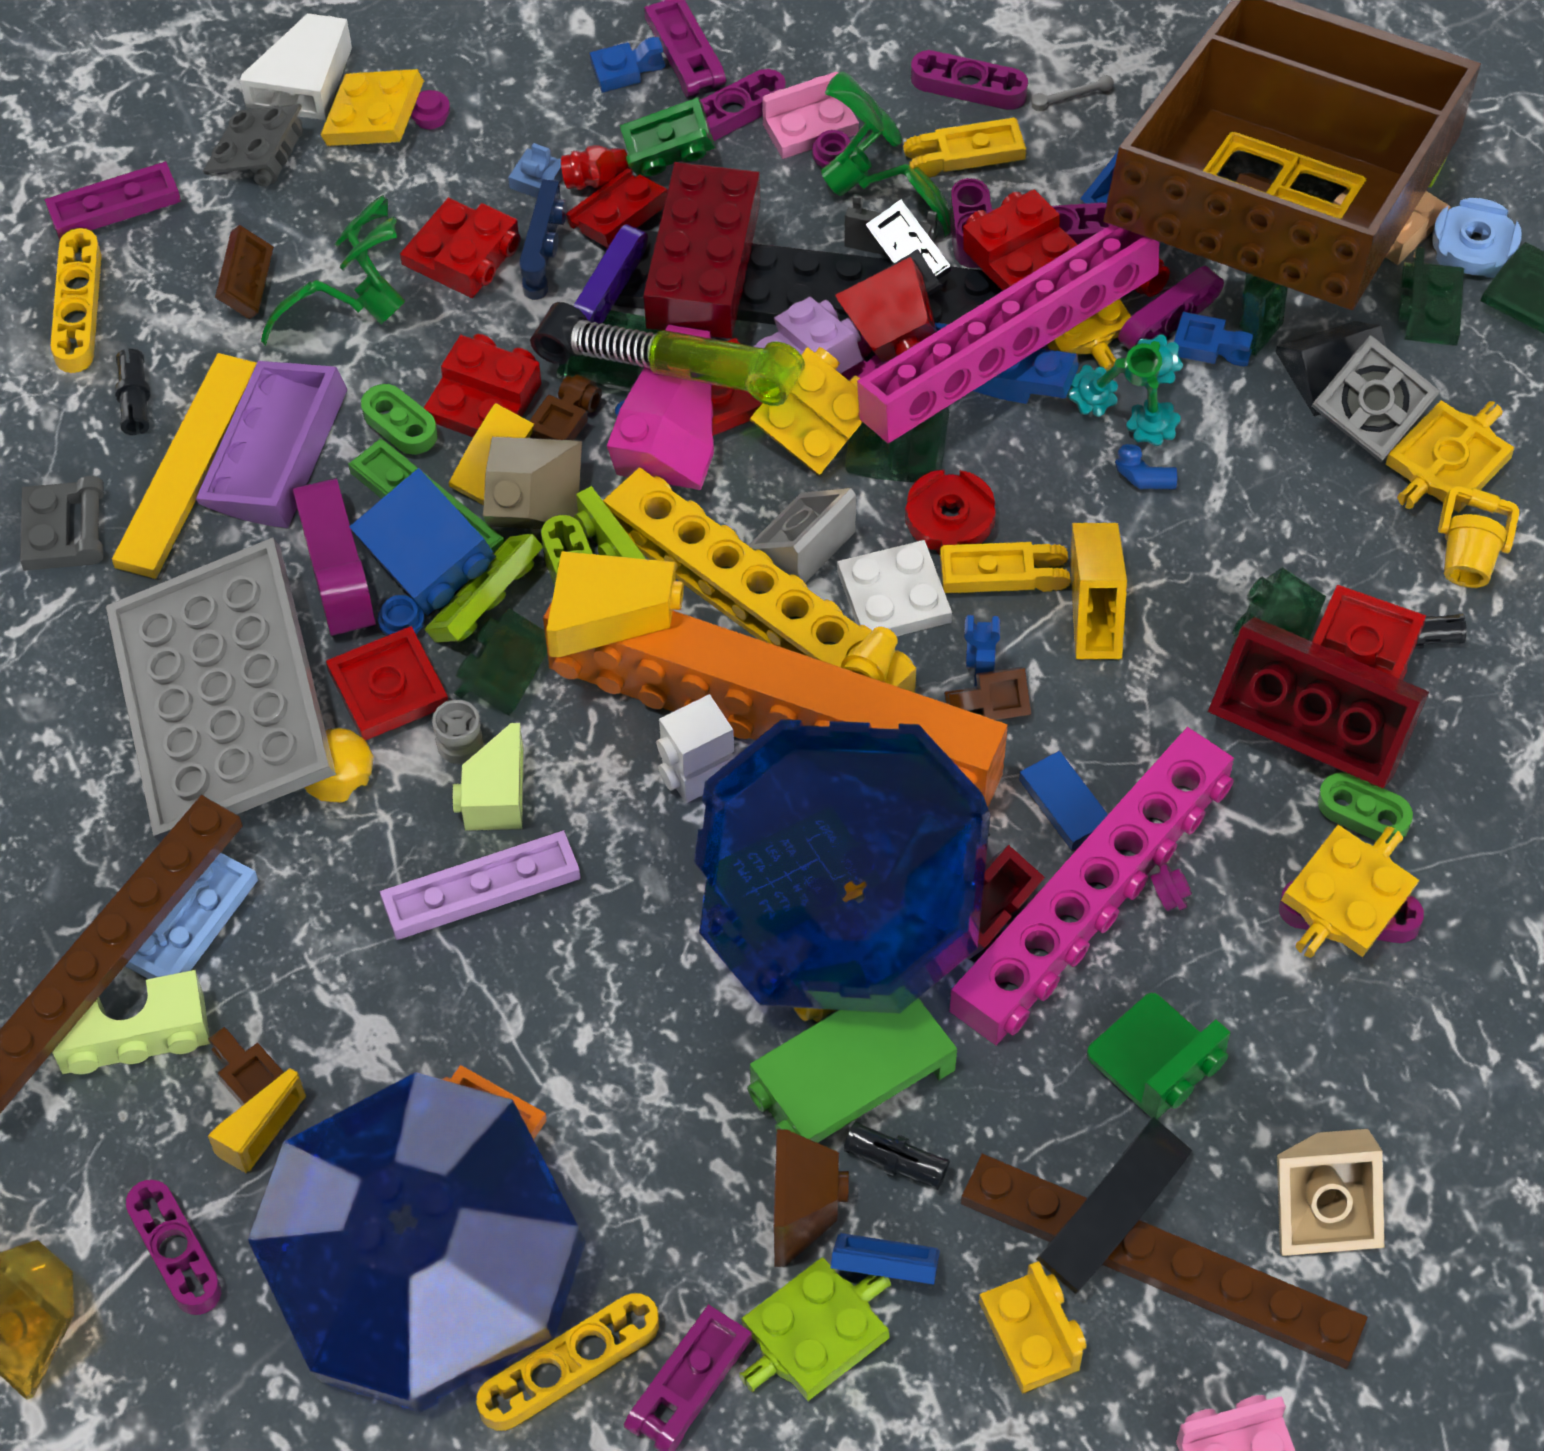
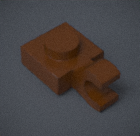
M1023 667L977 673L978 688L944 691L946 704L967 711L981 708V715L993 720L1031 715L1026 672Z
M225 1027L208 1038L213 1046L211 1049L213 1054L225 1066L218 1072L219 1080L241 1106L284 1073L258 1042L245 1051Z

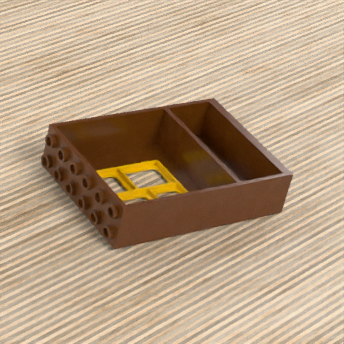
M1231 0L1119 146L1103 222L1353 311L1460 136L1481 63L1293 0ZM1235 151H1244L1283 166L1267 192L1217 175ZM1307 173L1345 186L1349 189V192L1341 205H1337L1291 189L1300 174Z

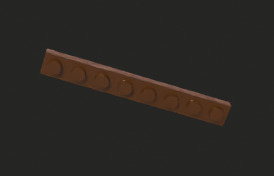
M201 795L0 1029V1113L243 827L240 816Z
M981 1154L962 1194L961 1205L1050 1242L1087 1198L990 1156ZM1138 1220L1102 1264L1344 1369H1348L1368 1318L1363 1314L1141 1220Z

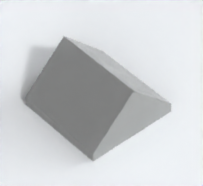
M851 488L802 492L748 546L754 550L759 549L765 552L771 558L774 565L788 575L794 574L806 583L855 533L856 494Z

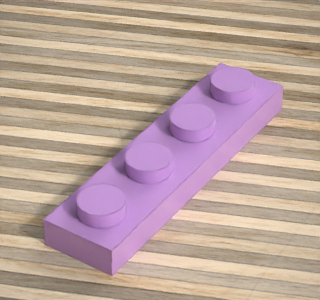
M563 830L382 890L380 895L395 939L399 940L579 880L581 877L576 859Z

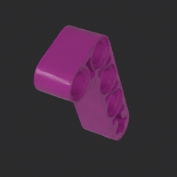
M975 178L961 179L954 184L951 191L950 223L953 252L956 261L967 268L980 267L963 251V226L966 225L968 218L974 212L984 210L986 213L995 210L991 206L990 192L987 185ZM1107 203L1052 206L1060 214V227L1078 245L1111 225L1103 222Z
M337 478L293 488L330 635L333 636L376 625L361 559L359 560L352 531L349 527L350 524Z

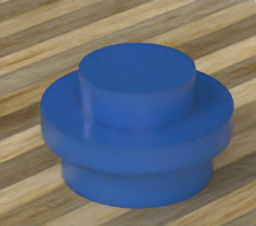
M396 595L390 597L379 610V628L383 634L388 636L412 626L415 634H417L424 624L423 610L408 596Z

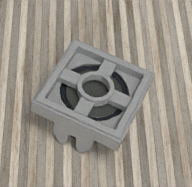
M1370 335L1314 401L1312 407L1378 461L1382 462L1441 391Z

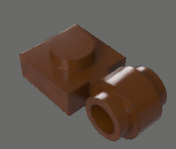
M581 375L565 377L560 385L558 398L548 394L530 419V422L534 423V427L529 438L574 441L588 422L587 412L592 413L598 407L602 390L596 386L595 381Z

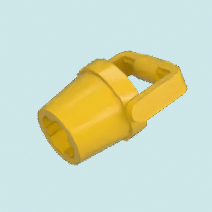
M1462 486L1451 488L1445 496L1438 526V532L1445 534L1447 541L1444 565L1446 579L1459 586L1469 588L1484 587L1489 584L1499 552L1509 554L1511 551L1519 517V508L1516 504L1500 499L1498 495L1475 488L1468 489ZM1455 500L1484 511L1496 512L1507 516L1505 527L1493 519L1480 515L1463 514L1451 518Z

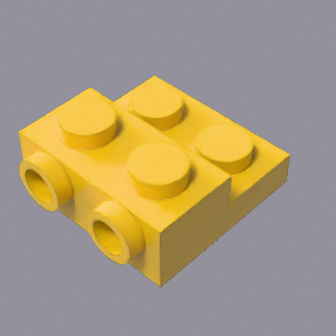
M807 347L749 420L819 476L862 424L859 416L857 381L860 378L854 375L849 381L836 370L840 363L829 352L819 347L814 353Z

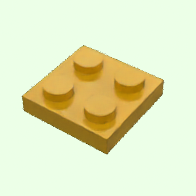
M418 69L345 74L320 134L326 145L400 142L424 83Z

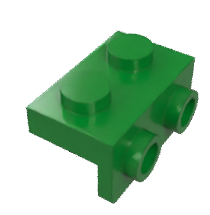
M698 97L620 125L628 152L626 160L628 166L637 176L660 174L670 164L679 161L693 162L699 160L706 155L707 151L716 148L703 104Z

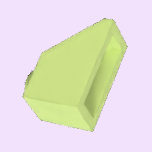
M510 723L462 765L461 784H453L454 813L462 812L465 831L522 829L524 746L520 723Z

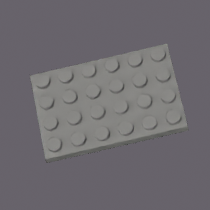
M273 537L106 605L153 837L159 842L165 838L201 795L229 811L239 814L336 775L281 547Z

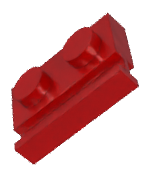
M627 168L567 212L566 216L569 226L573 229L576 227L580 228L582 234L609 248L622 226L627 224L637 228L663 209L668 189L642 175L634 176L632 170Z

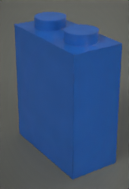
M420 468L416 469L349 526L364 547L408 596L416 602L426 616L435 609H440L447 605L457 590L470 579L481 576L487 570L489 563L496 558V555L485 539Z

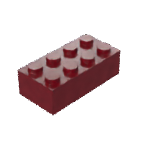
M681 162L674 163L643 295L646 329L665 331L668 325L709 331L712 337L732 339L760 210V172Z
M1254 617L1240 629L1208 712L1384 789L1396 773L1427 700L1429 691Z

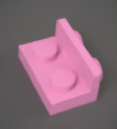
M838 72L816 77L810 81L779 89L763 96V126L782 159L812 150L818 136L827 130H839L848 137L856 135L859 131V122L853 111L838 99L825 95L830 80Z
M1256 1395L1240 1401L1236 1405V1409L1216 1414L1214 1409H1205L1193 1413L1185 1419V1423L1181 1424L1176 1440L1179 1451H1295L1283 1419L1286 1406L1281 1396L1267 1400L1265 1395Z

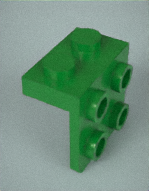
M1148 993L1088 1046L1087 1059L1151 1118L1159 1119L1169 1108L1175 1109L1179 1107L1190 1096L1194 1086L1202 1078L1213 1076L1224 1065L1229 1056L1226 1053L1231 1032L1217 1019L1200 1032L1161 996L1156 993Z

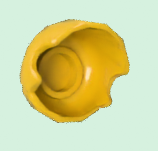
M330 728L326 730V735L336 775L304 788L307 793L320 801L340 803L347 801L356 788L361 785L365 787L368 784L374 755L367 741L353 731L344 728Z

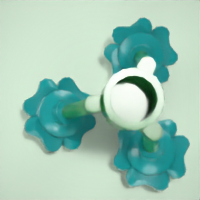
M1158 335L1151 340H1139L1138 344L1128 351L1126 358L1116 359L1114 366L1107 372L1104 367L1099 366L1093 370L1090 365H1083L1080 372L1075 375L1071 384L1072 389L1068 392L1067 397L1077 404L1081 414L1088 415L1092 411L1095 416L1101 417L1108 407L1114 406L1117 403V397L1114 392L1117 391L1118 384L1113 379L1120 373H1124L1126 379L1131 384L1146 387L1148 398L1145 400L1144 406L1140 404L1133 405L1132 416L1127 421L1126 428L1128 431L1134 432V441L1148 442L1158 447L1162 445L1164 439L1172 440L1175 438V428L1181 422V416L1174 412L1173 404L1170 402H1158L1157 393L1160 383H1173L1175 381L1174 372H1178L1183 368V363L1178 357L1179 346L1175 342L1167 344L1166 337Z

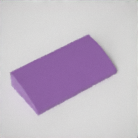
M258 361L198 492L197 502L209 509L241 520L288 528L297 508L293 488L307 485L348 390L337 367Z

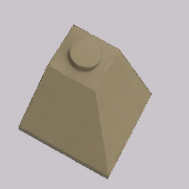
M492 437L485 475L483 517L486 524L490 527L542 529L545 522L554 516L568 515L574 518V515L578 513L576 494L580 491L582 441Z

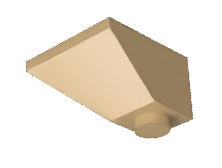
M1369 1129L1316 1133L1277 1155L1280 1253L1282 1256L1384 1248L1382 1149Z

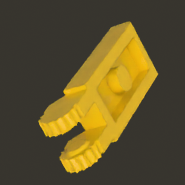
M1015 117L936 129L933 133L910 137L906 139L907 141L903 145L905 156L912 159L909 162V166L912 169L919 167L929 178L935 177L942 170L943 172L1026 159V147L1017 118L1015 119Z
M1032 542L943 545V547H940L942 587L945 593L1034 590L1035 588L1042 592H1050L1052 590L1066 589L1071 583L1070 572L1067 569L1058 567L1067 563L1068 551L1067 548L1060 544L1032 545Z

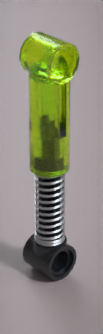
M556 302L551 305L530 339L533 350L541 358L553 364H565L571 356L576 357L579 355L597 357L599 359L604 358L605 360L624 362L626 364L631 363L632 365L651 368L652 372L658 375L747 391L758 401L770 406H779L786 401L805 368V361L802 355L795 348L782 342H770L766 344L765 348H759L667 330H661L653 335L651 332L633 331L630 328L626 330L624 327L605 326L603 323L598 325L596 322L591 323L578 308L565 302Z

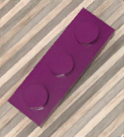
M166 161L44 199L59 240L65 233L73 229L82 228L91 231L181 202L178 188Z

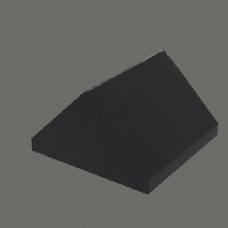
M1353 321L1276 346V354L1313 416L1320 415L1312 407L1314 401L1370 335L1386 347L1381 325Z

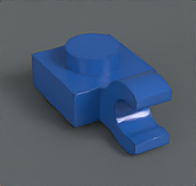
M659 37L645 39L633 51L629 42L589 52L591 65L602 93L641 83L640 73L658 71L666 67L661 54L664 51Z
M1183 312L1174 342L1179 346L1178 357L1215 364L1219 354L1231 364L1248 366L1252 353L1250 346L1253 335L1244 331L1234 332L1225 330L1226 320Z
M968 615L965 618L964 638L967 641L966 668H975L974 686H977V673L994 671L995 648L1000 640L1001 621L998 616H992V622H977V625L974 623V615Z

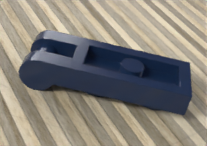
M542 179L520 258L523 293L528 299L539 300L548 293V281L545 276L548 258H555L557 253V226L564 225L566 220L567 200L561 199L559 181Z

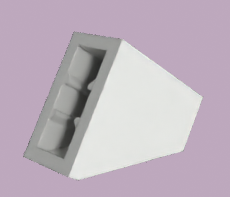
M307 13L242 74L240 83L246 108L261 109L300 104L302 108L297 116L326 120L352 49L347 19Z

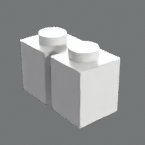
M710 694L659 719L661 739L656 741L657 748L662 757V764L658 766L659 773L670 791L677 789L685 803L735 779V757L732 754L734 752V731Z

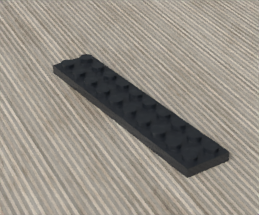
M641 230L648 234L645 253L614 306L644 309L643 295L658 232ZM752 243L736 320L776 325L774 317L788 310L793 304L803 301L808 297L813 298L817 303H821L824 300L829 301L834 307L840 322L846 318L850 319L837 300L836 294L878 274L893 263L890 259ZM951 267L952 271L938 280L942 288L928 296L934 322L942 324L952 323L1001 293V288L983 270Z

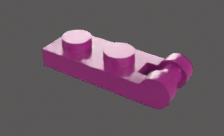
M664 0L644 7L645 20L654 36L659 37L664 54L677 75L681 89L686 97L698 94L700 88L709 85L712 88H717L726 84L723 67L685 0ZM703 66L704 70L694 73L693 68Z
M708 1304L634 1405L625 1420L624 1428L637 1437L643 1433L655 1441L654 1448L658 1451H675L687 1429L752 1340V1332ZM661 1403L674 1411V1414L667 1423L654 1416Z

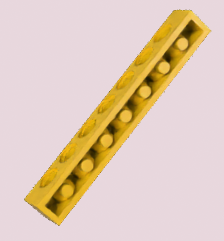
M639 467L603 500L644 556L650 560L675 562V575L678 581L683 582L686 587L759 640L841 667L843 659L872 632L867 626L857 625L843 615L841 609L831 600H823L810 591L804 581L794 574L788 575L778 568L765 552L749 547L739 539L735 531L729 526H720L709 518L697 503L691 500L686 501L673 492L669 484L661 477H653ZM763 591V592H766V593L757 594V593H755V592ZM797 616V617H801V618H799V619H790L789 617ZM825 642H835L836 644L827 645V644H824V643H825ZM894 651L885 683L915 693L917 667L914 666L911 659L903 652Z

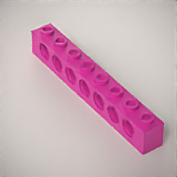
M1109 225L859 379L857 387L860 420L889 444L1158 275L1159 241L1114 225Z
M1187 726L951 989L949 1012L996 1046L1007 1033L1012 1036L1018 1033L1029 1017L1030 1011L1028 1009L1038 998L1045 1001L1053 993L1060 981L1058 975L1068 964L1075 967L1083 959L1090 946L1088 941L1097 931L1103 934L1112 926L1119 914L1118 907L1127 897L1130 900H1134L1141 893L1148 881L1147 874L1154 866L1158 865L1160 867L1166 864L1177 848L1176 841L1183 833L1191 835L1199 827L1206 814L1205 808L1213 800L1219 803L1227 795L1234 782V779L1230 777L1234 757ZM1177 786H1186V787H1188V788H1190V789H1192V790H1191V791H1182V790H1179V789L1176 788V787H1177ZM1158 818L1164 821V823H1153L1147 819ZM1130 850L1134 852L1136 855L1125 856L1120 854L1118 851ZM1099 882L1107 886V888L1095 889L1088 884ZM1070 915L1078 919V921L1065 922L1058 917ZM1039 948L1045 950L1049 954L1045 956H1035L1031 954L1029 950ZM1011 982L1019 988L1008 991L1000 988L998 984Z

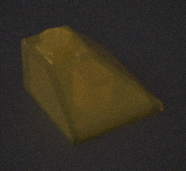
M38 1239L0 1252V1376L28 1400L35 1396L74 1317L73 1271Z

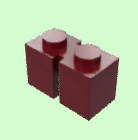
M1007 845L992 857L966 887L967 890L953 902L934 924L933 928L965 957L970 959L990 943L1012 917L1011 914L1020 908L1045 877L1010 845Z

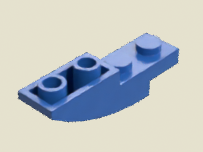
M935 323V326H936V330H937V331H939V330H941L942 328H944L945 326L949 325V324ZM1038 349L973 391L994 398L1027 404L1031 394L1066 398L1079 368L1077 354Z

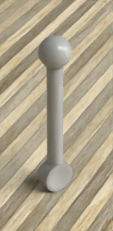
M1103 75L1097 82L1048 96L1037 93L1032 96L1031 106L1036 111H1043L1050 103L1099 89L1109 91L1113 88L1114 81L1111 76Z

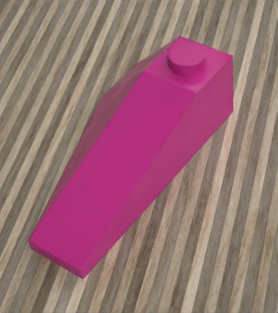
M668 325L663 335L668 336L671 342L704 347L706 342L711 343L709 331ZM644 366L620 408L607 443L616 475L629 477L640 467L653 477H661L669 485L696 490L702 489L714 455V439L712 436L713 404L711 400L712 372L695 378L691 377L689 370L665 366L662 370H655L652 367L647 368Z

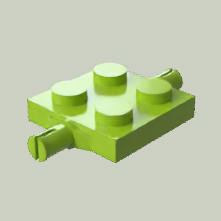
M821 1257L741 1318L743 1327L752 1332V1338L759 1345L762 1357L739 1373L743 1384L747 1386L749 1391L754 1392L757 1387L774 1374H777L779 1377L791 1382L807 1401L811 1400L890 1338L889 1329L875 1315L869 1305V1301L891 1286L889 1278L868 1275L857 1285H853L851 1282L843 1279Z

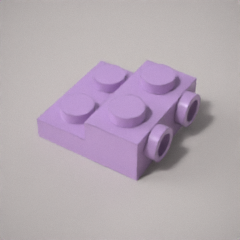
M811 297L793 304L788 310L774 317L778 332L761 339L756 345L745 351L762 380L772 389L777 386L807 347L814 353L819 347L829 352L839 361L840 365L836 370L840 374L863 361L858 346L861 336L852 320L846 318L840 322L834 307L829 301L824 300L821 303H817Z

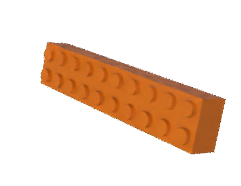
M551 604L543 617L549 668L555 670L556 673L564 678H578L597 685L607 693H621L640 700L650 708H664L673 712L710 694L733 728L734 737L750 738L768 744L782 754L793 753L811 759L825 769H839L857 775L868 784H882L900 790L914 800L926 799L946 806L957 815H972L984 819L1003 775L1008 724L674 610L672 612L670 628L563 657H550L546 630Z

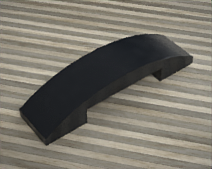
M1153 1117L1036 1260L1076 1294L1147 1211L1188 1158L1192 1149Z

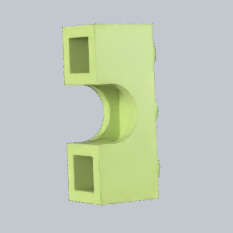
M191 970L146 979L147 1002L136 1016L126 1020L108 1018L98 997L52 1052L62 1074H87L95 1071L98 1067L120 1062L123 1064H137L145 1061L150 1056L169 1052L186 1054L194 1051L199 1046L211 1044L208 1040L210 1036L203 990L196 971Z

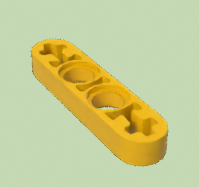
M82 228L73 229L65 233L60 239L50 346L55 364L60 370L67 373L81 372L88 368L93 361L95 349L101 250L96 235L92 231ZM80 247H83L81 256L83 262L77 261L75 257ZM82 277L89 280L82 288L71 289L67 287V284L74 278ZM73 311L86 313V316L79 322L69 323L64 321L65 316ZM70 338L76 339L78 345L74 350V354H69L71 351Z
M640 1293L625 1295L488 1379L480 1387L476 1399V1405L482 1422L488 1428L496 1431H506L514 1428L650 1343L656 1337L659 1330V1314L656 1304L648 1296ZM633 1311L637 1316L646 1313L644 1316V1328L638 1330L634 1324H630L621 1329L627 1324L626 1314ZM612 1323L614 1332L621 1329L619 1331L620 1344L616 1345L614 1343L612 1333L605 1325ZM587 1336H597L605 1342L606 1349L599 1358L587 1360L577 1353L576 1347L578 1343ZM553 1364L561 1370V1377L554 1386L542 1388L532 1382L531 1375L539 1365ZM520 1378L523 1379L526 1392L532 1397L528 1401H525L523 1392L518 1393L516 1380ZM497 1394H500L503 1399H508L515 1395L509 1400L511 1410L504 1414L498 1408L489 1411L493 1407L491 1398Z

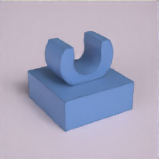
M533 143L531 149L527 148L509 175L510 189L537 198L542 179L560 182L563 178L561 160L552 157L549 148Z

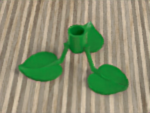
M846 72L836 74L830 80L825 95H829L844 103L864 124L844 151L821 169V174L826 183L837 195L843 196L858 183L865 189L871 183L899 174L905 175L931 209L937 212V218L943 227L944 236L949 235L951 223L948 202L940 189L919 167L912 169L908 164H904L868 176V170L872 167V164L864 151L880 134L893 147L901 144L902 136L893 119L879 107L873 97L863 90L851 75ZM871 129L872 133L858 146V144L861 142V140L864 138L867 132Z
M384 195L371 202L360 215L353 219L334 244L338 248L348 238L354 247L340 265L342 271L356 259L368 276L354 289L359 297L354 299L319 280L309 281L285 298L271 313L261 337V342L265 346L278 317L297 301L317 291L325 292L352 306L357 313L365 308L380 325L406 302L384 277L379 274L367 255L369 248L386 240L397 238L395 231L397 219L395 216L379 224L363 241L359 242L358 240L360 229L364 224L374 219L388 216V199Z

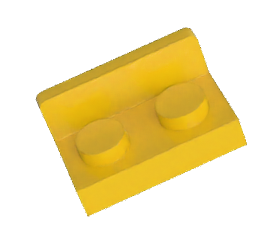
M1039 1261L1028 1265L1026 1276L979 1294V1304L1022 1394L1079 1371L1083 1355L1082 1350L1086 1349V1341L1079 1324L1075 1319L1068 1321L1060 1305L1064 1303V1297L1056 1277L1052 1273L1046 1275Z

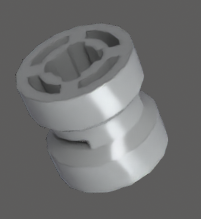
M456 699L447 701L436 709L433 714L432 724L439 754L450 763H465L483 748L484 742L477 709L465 700Z

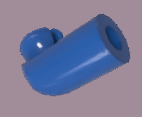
M1126 444L1119 448V458L1115 460L1117 471L1136 488L1176 490V467H1150L1141 460V448L1137 445Z

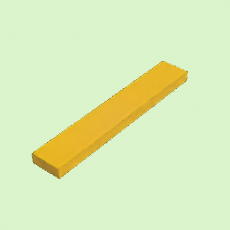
M217 353L112 557L114 568L157 579L196 501L198 492L255 369L256 362Z

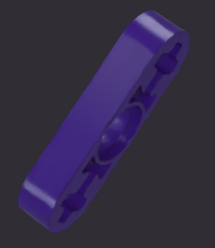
M627 224L622 226L573 306L578 308L591 323L596 322L599 325L604 322L632 276L647 247L648 234Z

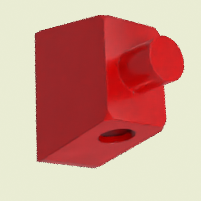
M911 257L836 294L837 300L881 362L888 361L902 354L937 332L923 276Z

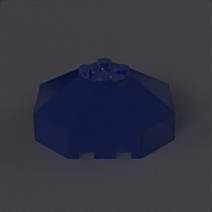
M781 719L705 781L702 802L705 805L703 828L698 829L694 858L695 864L706 879L699 933L760 1006L901 1013L977 949L991 814L981 791L919 724H899L898 729L872 728L870 723L830 721V725L827 727L804 726L801 720ZM850 881L856 886L862 882L867 884L862 891L865 899L859 904L854 899L849 900L847 903L842 900L847 894L844 886Z
M417 1072L285 1140L248 1238V1242L310 1372L322 1383L417 1412H422L439 1403V1398L465 1384L469 1387L506 1367L505 1362L531 1348L535 1351L555 1338L586 1243L514 1101ZM404 1206L412 1207L411 1216L418 1220L415 1228L406 1227L402 1235L395 1234L394 1223L388 1221L391 1212L400 1213Z

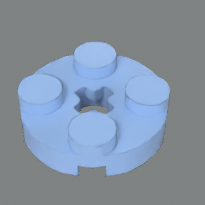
M1482 198L1460 200L1459 206L1452 207L1449 210L1447 206L1439 213L1432 235L1433 246L1437 252L1436 260L1438 264L1447 269L1453 268L1462 273L1483 275L1488 278L1499 277L1504 272L1505 267L1511 264L1517 255L1522 236L1521 227L1517 221L1514 225L1513 221L1507 217L1508 210L1494 201ZM1473 232L1482 234V241L1471 239L1470 237L1473 235Z

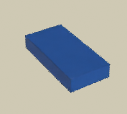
M1060 750L1020 771L1019 781L1071 851L1079 847L1107 817V812Z
M840 1233L834 1245L831 1268L934 1284L940 1250L934 1247Z

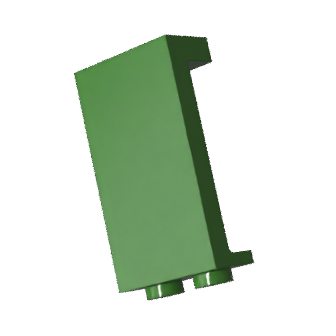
M898 974L750 1063V1085L747 1086V1090L756 1107L761 1112L769 1110L777 1122L775 1124L776 1132L777 1129L789 1130L818 1143L933 1072L937 1079L941 1080L954 1072L956 1069L957 1048L901 974Z

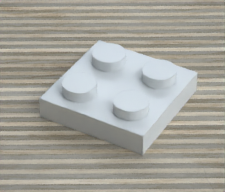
M925 540L837 561V572L857 625H865L872 631L876 627H885L894 632L896 636L952 623V611Z

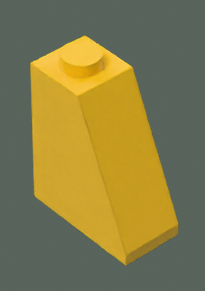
M1072 523L1070 567L1076 659H1122L1127 576L1118 523Z
M561 551L546 630L550 657H563L670 628L673 609L681 610L684 583L676 581L675 562Z

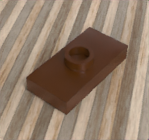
M241 225L233 229L230 233L215 298L248 319L257 315L274 246Z

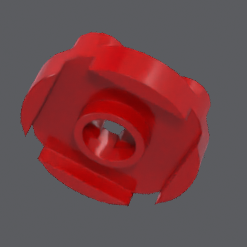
M936 470L919 478L910 488L905 508V522L910 533L917 541L925 540L927 547L936 550L939 555L940 547H943V545L981 544L987 539L994 528L996 516L994 494L988 484L975 474L960 470L959 475H945V470ZM946 506L949 509H953L957 506L960 509L957 516H946L942 514L943 510L941 507Z

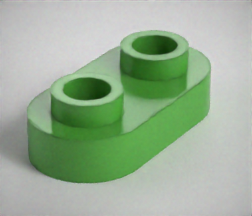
M379 384L371 387L364 393L361 399L364 420L396 448L407 454H421L434 446L437 441L434 417L402 390L394 385ZM382 411H390L387 414H380Z
M1345 772L1328 776L1321 785L1318 806L1322 814L1329 820L1375 841L1381 836L1384 829L1389 827L1378 821L1381 819L1389 820L1393 824L1390 827L1395 828L1386 843H1389L1397 831L1402 834L1403 838L1407 835L1412 822L1413 812L1410 804L1403 797ZM1335 800H1345L1349 805L1342 806L1336 803Z

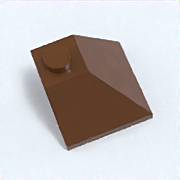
M777 1129L774 1197L775 1267H786L838 1220V1202H848L849 1171H839V1152L784 1129Z

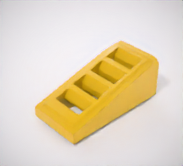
M289 1068L221 1122L208 1135L216 1156L244 1173L252 1169L306 1097L298 1072Z

